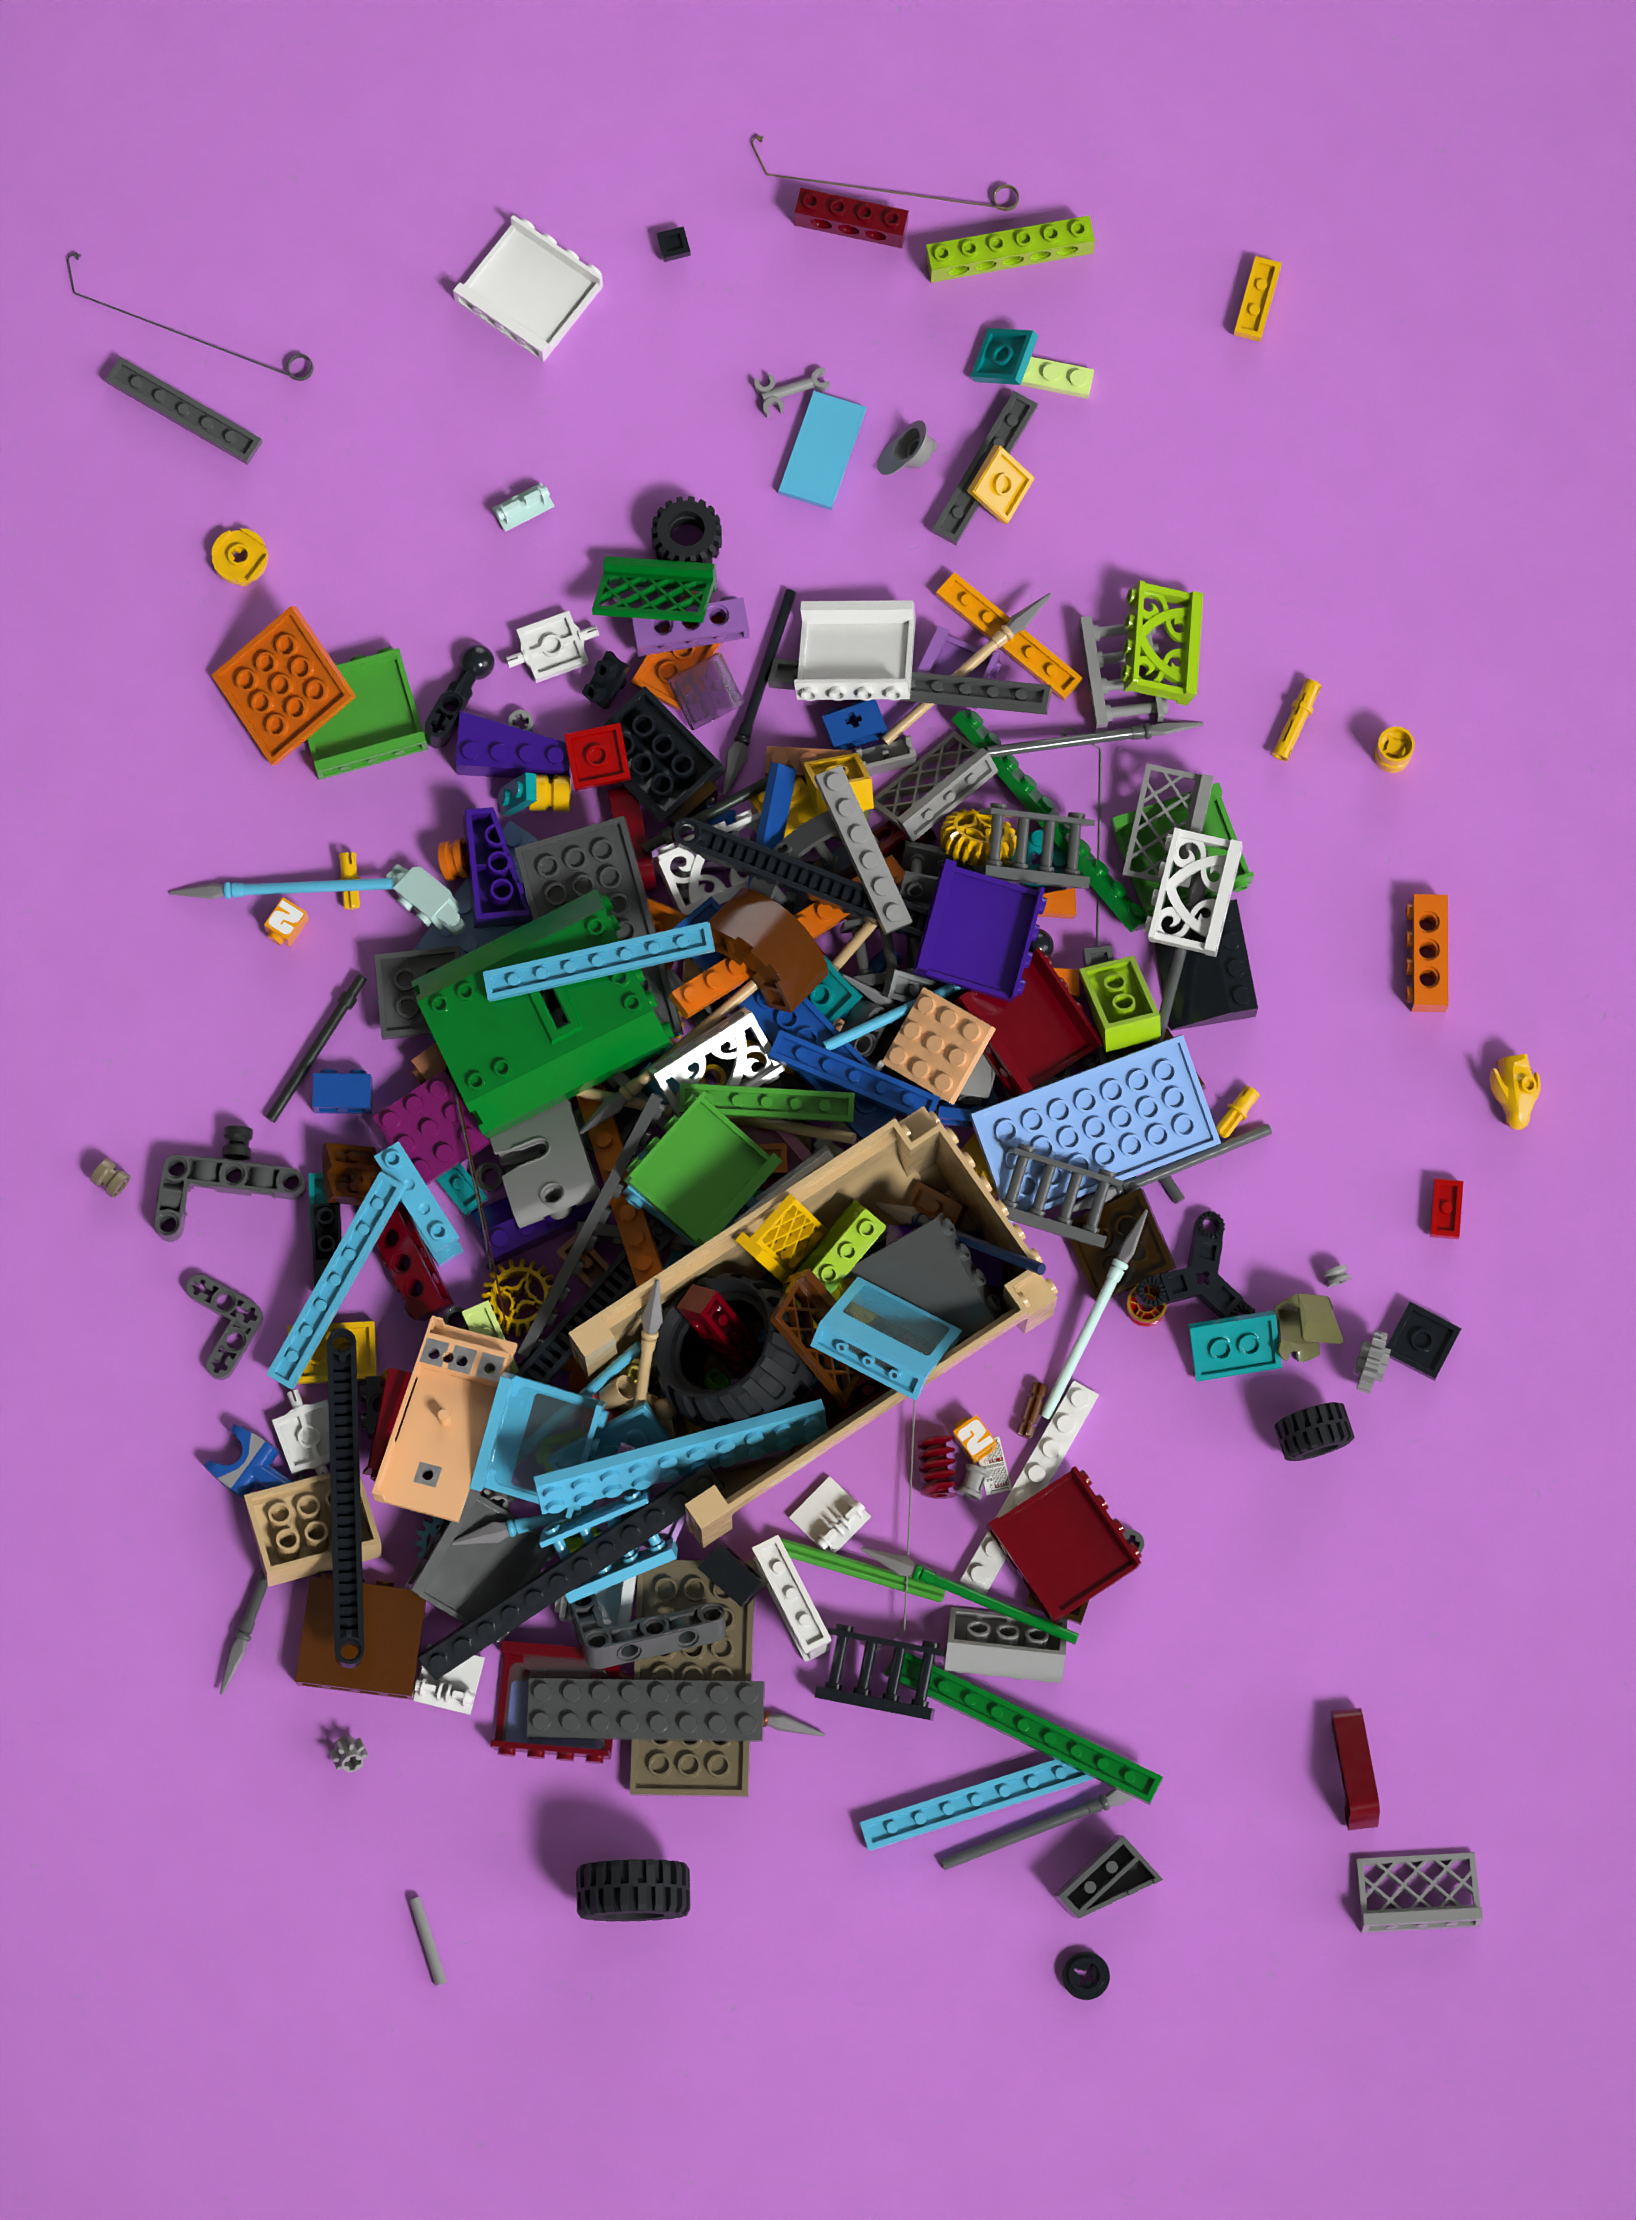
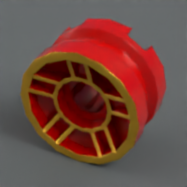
M1145 1286L1143 1292H1145L1146 1298H1149V1300L1156 1299L1155 1290L1152 1287ZM1134 1287L1126 1301L1127 1316L1138 1326L1150 1327L1156 1325L1165 1315L1167 1305L1150 1308L1149 1310L1143 1309L1135 1298L1136 1287Z

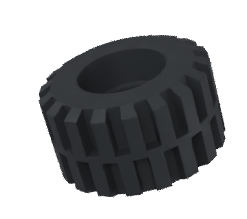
M682 496L676 497V503H672L671 500L665 503L666 508L660 507L657 511V517L654 516L652 521L653 550L656 551L658 560L713 563L712 558L718 557L719 548L722 546V527L718 514L715 515V509L711 505L706 507V501L702 499L699 502H695V498L692 496H688L686 501H683ZM684 524L694 525L704 534L700 541L690 546L677 544L670 535L675 528Z
M1338 1402L1324 1403L1297 1411L1282 1418L1274 1425L1284 1458L1287 1461H1302L1333 1452L1348 1445L1355 1438L1343 1403Z

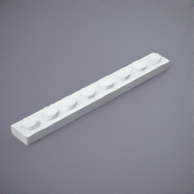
M1073 1381L996 1517L1000 1518L1049 1485L1098 1399L1099 1394ZM989 1532L985 1535L959 1582L983 1594H987L1007 1559Z

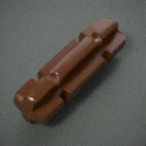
M1033 1382L1029 1391L1031 1396L1027 1397L1021 1415L1023 1420L1019 1422L1016 1430L1020 1437L1027 1439L1033 1437L1035 1431L1033 1425L1037 1424L1044 1403L1042 1398L1046 1397L1048 1387L1042 1383Z

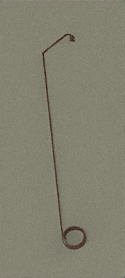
M446 1066V1071L448 1072V1074H450L451 1077V1073L449 1069H447L448 1066ZM455 1083V1088H456L457 1097H458V1101H459L460 1112H461V1116H462V1120H463V1126H464L465 1135H466V1140H467V1145H468L469 1154H470V1160H471V1164H472V1168H473L474 1179H475V1183H476V1187H477L478 1198H479L480 1207H481V1212H482V1217H483V1221H484V1227H485V1231H486V1235H487L488 1246H489V1250H490V1254H491V1260H492V1265H493V1269H494V1273H495V1279H496V1284H497V1288H498V1294H499L500 1303H501V1307H502V1313H503V1318H504V1319H503V1324H502V1332H503V1330H504V1325H505V1319H506V1318H505V1313H504V1307H503V1302H502V1298H501V1294H500V1288H499V1283H498V1279H497L495 1264H494V1260H493L491 1245H490V1241H489V1235H488V1231H487V1227H486L485 1216H484V1212H483V1208H482V1202H481V1197H480V1193H479L477 1178H476V1174H475V1168H474V1164H473L471 1149H470V1145H469V1141H468V1135H467V1130H466V1126H465V1120H464L463 1111H462V1107H461V1101H460V1097H459L458 1088H457L456 1083Z

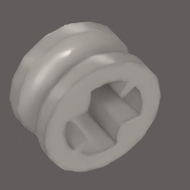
M516 710L511 713L508 718L509 726H513V723L517 724L516 719L522 718L523 722H529V724H525V729L523 730L533 731V718L529 712Z
M1346 1264L1331 1268L1322 1274L1323 1278L1328 1279L1327 1288L1341 1285L1352 1279L1351 1275L1346 1273L1348 1269Z

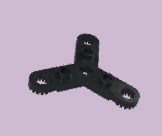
M1208 1211L1202 1213L1195 1220L1188 1266L1186 1268L1144 1279L1136 1286L1135 1298L1141 1306L1150 1309L1198 1297L1220 1319L1235 1317L1238 1313H1244L1245 1315L1256 1313L1255 1309L1251 1308L1243 1300V1297L1218 1274L1223 1245V1232L1225 1230V1223H1223L1224 1220L1223 1218L1221 1219L1220 1214ZM1204 1220H1210L1214 1223L1215 1233L1204 1230ZM1203 1274L1206 1277L1204 1279L1205 1283L1200 1285L1197 1283L1198 1276ZM1145 1286L1152 1287L1155 1290L1156 1299L1149 1300V1298H1146L1145 1292H1143Z

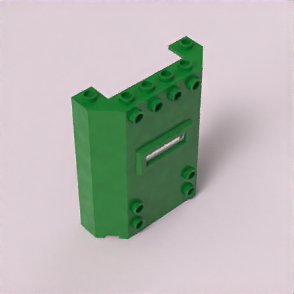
M597 889L411 981L412 987L417 993L415 996L417 1003L468 1110L474 1114L479 1129L488 1139L674 1046L671 1038L675 1037V1034L669 1022L663 1023L657 1016L654 1007L658 1006V1003L652 991L646 992L642 982L646 979L641 968L552 988L568 1020V1023L558 1028L540 991L492 1002L487 998L483 977L484 971L621 941L617 932L621 930V926L616 916L610 913V911L614 910L613 905L607 894L602 896Z

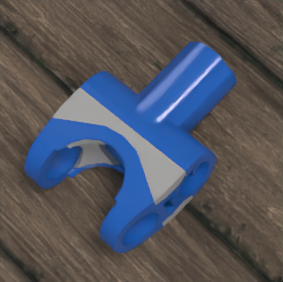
M232 1424L228 1431L242 1445L240 1459L231 1465L216 1464L209 1459L203 1464L206 1470L224 1487L244 1499V1495L250 1494L254 1487L261 1491L293 1482L270 1466L280 1452L256 1434L235 1424Z

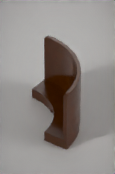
M741 888L708 921L711 926L715 951L724 954L740 966L744 962L754 972L752 978L763 993L769 1008L792 1013L829 973L824 956L807 929L783 906L757 891Z

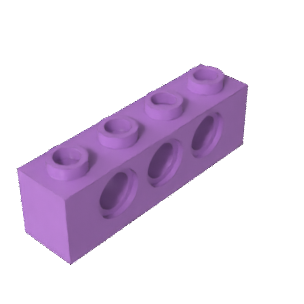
M726 596L718 602L709 603L703 623L696 622L697 626L692 629L683 626L685 621L632 618L638 657L749 638V626L743 597ZM694 604L684 610L698 612L699 608ZM720 615L725 618V621L721 624H715L711 621V618ZM659 625H666L670 628L666 633L655 631V628Z

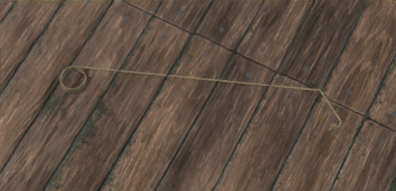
M757 135L752 140L753 149L765 174L768 176L993 207L1002 211L1013 210L1019 203L1018 190L1009 184H1003L996 188L993 194L995 205L993 206L768 174L753 144L755 139L762 142L764 136ZM1009 188L1015 191L1017 201L1014 205L1001 207L996 203L995 196L1001 189Z

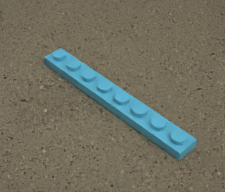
M707 921L484 971L483 977L487 998L492 1002L715 952L711 926Z
M379 1172L266 1375L289 1389L295 1388L405 1192L406 1185L384 1172Z
M1055 1759L859 1822L868 1852L1069 1788L1094 1778Z

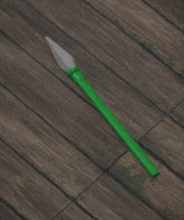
M865 1547L861 1548V1551L899 1576L912 1577L915 1581L920 1579V1582L944 1589L1075 1645L1077 1642L1078 1633L938 1575L935 1571L926 1567L924 1569L922 1564L914 1563L907 1556Z

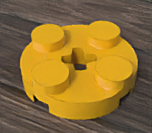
M240 529L231 532L229 530L221 534L214 542L212 547V563L216 573L224 581L230 584H238L239 586H247L264 573L268 563V552L263 539L254 531ZM242 551L246 552L245 561L235 562V557L233 556L235 552L239 554Z

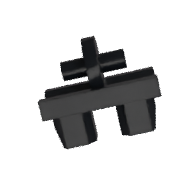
M606 651L602 660L597 662L594 668L595 674L590 683L585 685L582 694L601 708L609 709L618 690L623 689L627 683L625 677L630 666L619 660L612 651Z

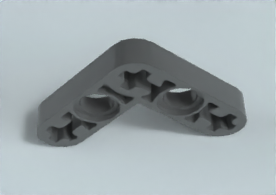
M195 1275L188 1280L186 1285L189 1297L194 1302L230 1321L207 1361L209 1374L214 1379L225 1380L232 1375L262 1325L263 1313L260 1307L252 1301L207 1276ZM204 1282L206 1290L211 1293L214 1292V1288L218 1289L213 1294L211 1303L207 1302L210 1298L205 1293L200 1292L198 1296L195 1295L196 1291L193 1288L195 1284L200 1285ZM223 1295H228L233 1299L231 1308L227 1310H221L217 1307V1300ZM239 1302L243 1303L240 1306L241 1310L247 1313L255 1310L256 1321L250 1320L248 1323H245V1317L239 1312L236 1313V1317L232 1316L237 1311ZM232 1334H239L243 1337V1344L237 1349H232L227 1345L228 1337ZM224 1348L229 1354L235 1355V1358L231 1359L228 1356L225 1360L227 1370H220L216 1373L213 1363L215 1361L219 1363L222 1361L225 1355L220 1351Z

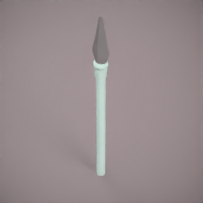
M1148 1210L1143 1212L1121 1244L1117 1258L1112 1260L1113 1266L1108 1271L1107 1279L1040 1416L1051 1419L1117 1283H1119L1125 1273L1123 1270L1128 1269L1127 1263L1135 1253Z

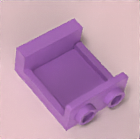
M938 625L917 672L951 675L980 649L949 636V630ZM995 651L994 654L988 656L966 677L991 679L993 677L996 679L1003 663L999 662L1000 653Z

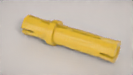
M1305 679L1297 700H1293L1291 704L1293 709L1271 753L1276 759L1288 762L1307 717L1313 713L1314 709L1312 706L1322 688L1321 684L1317 681Z

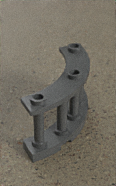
M829 811L810 819L796 828L773 849L799 860L814 847L821 858L812 865L834 874L842 875L843 877L856 871L844 845L830 851L824 842L839 834ZM753 877L748 888L772 900L774 899L775 902L783 906L793 916L804 910L808 904L812 905L815 902L810 900L809 897L800 896L796 892L786 890L783 893L777 885L768 884L765 880H758Z

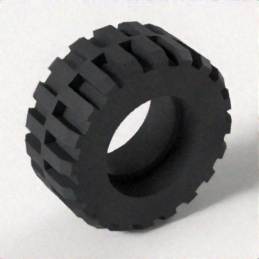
M653 1859L612 1860L582 1864L576 1871L577 1913L580 1918L585 1920L612 1922L656 1921L687 1916L690 1911V1869L684 1862Z

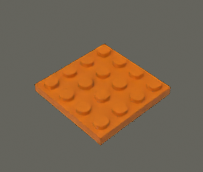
M290 606L211 675L271 765H278L357 697L296 606Z

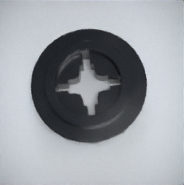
M1081 1952L1073 1955L1066 1962L1062 1972V1979L1065 1989L1073 1997L1091 2000L1098 1998L1107 1989L1110 1981V1972L1106 1962L1100 1956L1091 1952ZM1090 1965H1093L1091 1976L1098 1983L1087 1981L1080 1988L1081 1977L1074 1969L1085 1971Z

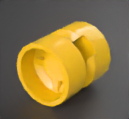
M1396 726L1387 728L1382 732L1374 752L1375 762L1380 769L1388 773H1397L1407 767L1415 746L1411 733L1402 727Z
M536 774L537 801L529 805L530 811H546L548 807H552L554 812H570L571 775H555L553 779H549L547 774Z

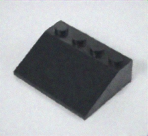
M646 686L636 693L603 725L621 724L631 780L620 783L660 824L667 821L675 811L706 783L711 781L714 784L725 773L723 764Z
M1237 899L1230 900L1217 956L1213 957L1205 955V953L1187 950L1169 1017L1171 1031L1256 1017L1258 1005ZM1202 908L1198 912L1197 920L1200 914L1203 918H1209L1211 915L1210 910ZM1166 916L1162 920L1161 927L1165 933L1175 934L1181 930L1182 919L1178 925L1170 927L1173 923V918ZM1192 930L1190 940L1206 943L1207 938ZM1155 942L1163 991H1165L1176 947Z

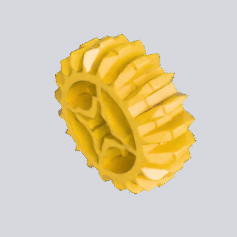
M973 808L969 811L960 809L959 812H952L951 816L946 817L941 827V848L946 850L948 856H953L954 861H962L963 865L969 864L973 867L985 865V860H988L992 816L979 814V811H975ZM1003 822L1000 852L1002 866L1010 861L1016 848L1017 836H1015V830L1011 828L1009 822Z
M520 1259L519 1267H515L513 1260H509L508 1265L510 1269L505 1270L501 1264L497 1266L500 1273L499 1276L497 1275L500 1294L511 1303L509 1316L505 1315L506 1326L504 1333L509 1335L512 1328H515L516 1337H521V1329H526L528 1333L538 1312L529 1318L517 1319L520 1317V1314L527 1309L540 1310L544 1302L538 1300L536 1296L530 1293L532 1279L542 1287L544 1300L552 1287L549 1284L554 1281L553 1275H547L543 1278L547 1271L544 1266L539 1268L537 1272L535 1271L537 1265L535 1261L530 1263L529 1268L525 1267V1259ZM490 1272L489 1277L494 1283L484 1282V1288L490 1292L481 1293V1299L489 1300L501 1328L504 1318L496 1302L498 1288L495 1273ZM524 1277L514 1287L506 1285L502 1287L505 1282L512 1278ZM525 1290L524 1294L527 1300H521L516 1307L514 1295L520 1296L521 1292L523 1293Z

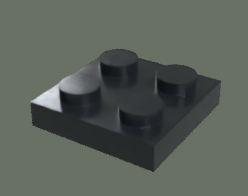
M1409 1302L1386 1346L1387 1349H1391L1389 1358L1435 1381L1462 1328Z

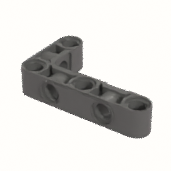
M172 1155L163 1164L161 1183L157 1194L155 1228L160 1238L167 1242H174L182 1236L187 1215V1194L194 1187L216 1189L217 1192L247 1196L260 1194L273 1196L274 1199L293 1200L300 1198L305 1193L306 1183L301 1172L294 1168L212 1157ZM175 1165H183L185 1167L184 1172L179 1176L170 1174L172 1167ZM235 1171L242 1173V1177L238 1182L231 1183L227 1181L230 1173ZM290 1178L299 1180V1185L293 1190L284 1187L285 1182ZM171 1220L176 1222V1227L173 1231H162V1226L165 1222Z
M595 1593L570 1603L571 1618L578 1644L581 1646L587 1665L594 1669H603L722 1640L726 1635L725 1609L718 1603L697 1605L689 1609L634 1620V1622L612 1627L604 1624L602 1610Z

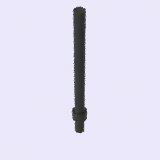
M792 764L787 765L788 767L794 769ZM768 776L690 818L702 823L713 819L765 791ZM668 826L660 830L659 835L642 843L641 846L645 854L664 844L674 843L671 836L673 827ZM689 826L681 827L678 832L679 836L689 832L692 828Z
M357 974L347 991H343L337 1000L338 1005L265 1116L271 1122L275 1123L347 1010H352L357 1002L356 996L367 981L364 976Z

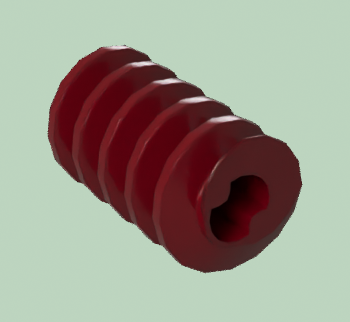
M933 1436L918 1443V1448L923 1451L918 1455V1459L925 1462L919 1466V1471L925 1474L919 1478L921 1484L926 1485L920 1489L921 1495L934 1499H946L957 1496L956 1493L949 1492V1488L957 1486V1483L948 1480V1477L956 1474L955 1470L948 1469V1465L956 1463V1460L947 1457V1454L954 1452L955 1448L946 1446L947 1442L955 1440L953 1436Z

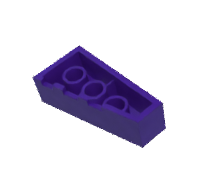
M460 711L456 755L458 775L517 778L524 773L547 774L549 779H553L555 775H571L566 742Z
M494 807L465 809L463 827L474 929L525 925L531 922L533 918L531 909L528 905L522 883L518 878L513 858L510 856Z

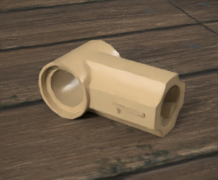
M621 1375L600 1389L599 1398L601 1401L607 1402L605 1407L608 1409L619 1407L628 1411L634 1405L636 1383L631 1377ZM647 1392L646 1402L653 1410L654 1404L659 1399L658 1396Z

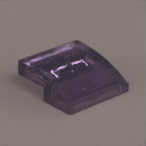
M715 653L699 664L688 667L667 680L691 730L708 724L745 703L722 653Z

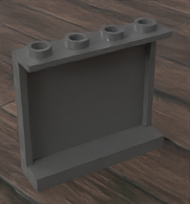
M942 1212L933 1220L869 1256H863L850 1271L854 1279L860 1277L961 1329L962 1332L958 1341L989 1325L1003 1313L999 1298L989 1290L986 1285L985 1275L980 1269L975 1267L971 1260L969 1249L959 1241L955 1234L956 1230L950 1219L945 1218ZM880 1320L891 1338L897 1340L907 1334ZM912 1336L927 1356L934 1351L935 1348Z
M470 1489L459 1523L443 1519L404 1588L465 1624L540 1574L545 1562L548 1563L555 1555L556 1549L553 1544L541 1548L539 1544L541 1531L536 1528L519 1535L516 1533V1536H509L499 1543L452 1545L453 1540L491 1522H506L508 1520H513L514 1522L515 1519H519L481 1496L478 1491ZM510 1632L496 1640V1642H500L501 1639H505Z

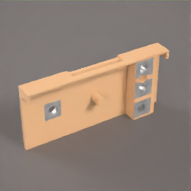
M431 1316L372 1490V1496L375 1501L459 1523L470 1490V1484L499 1379L503 1373H509L518 1346L517 1343L449 1326L444 1323L443 1318ZM433 1355H439L437 1359H431ZM447 1358L452 1360L450 1363H445ZM463 1361L467 1362L465 1366H458ZM416 1379L417 1382L409 1406L407 1408L397 1441L395 1442V1437L397 1435L412 1387ZM426 1471L433 1472V1477L430 1480L423 1479V1474Z

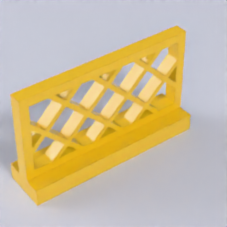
M789 1193L751 1237L742 1232L735 1241L784 1284L787 1277L794 1272L829 1233V1230Z

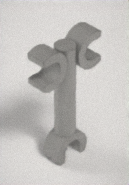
M825 368L816 369L812 373V377L775 388V378L772 374L768 375L770 384L766 387L760 385L758 378L755 379L754 388L758 394H761L764 402L763 413L765 417H770L768 408L772 405L779 408L780 414L784 413V404L780 398L812 388L818 391L828 390L830 388L829 381L823 383L817 381L818 377L825 375Z

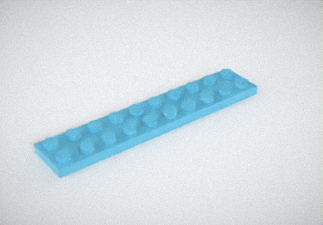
M822 1399L535 1476L533 1478L542 1515L546 1513H559L565 1508L576 1505L585 1506L594 1500L605 1497L615 1498L624 1492L635 1489L644 1490L660 1482H673L679 1479V1477L690 1474L706 1462L712 1468L719 1466L729 1467L741 1460L749 1458L758 1459L767 1453L778 1450L787 1451L794 1446L804 1443L810 1444L827 1432L825 1409Z

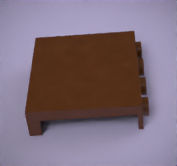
M318 1573V1578L310 1577L295 1677L296 1684L299 1686L413 1700L426 1601L405 1588L393 1587L394 1583L376 1581V1585L365 1584V1579H363L364 1659L355 1668H344L337 1663L334 1655L333 1576L331 1574ZM346 1645L342 1648L341 1655L346 1659H353L358 1655V1650L353 1645Z

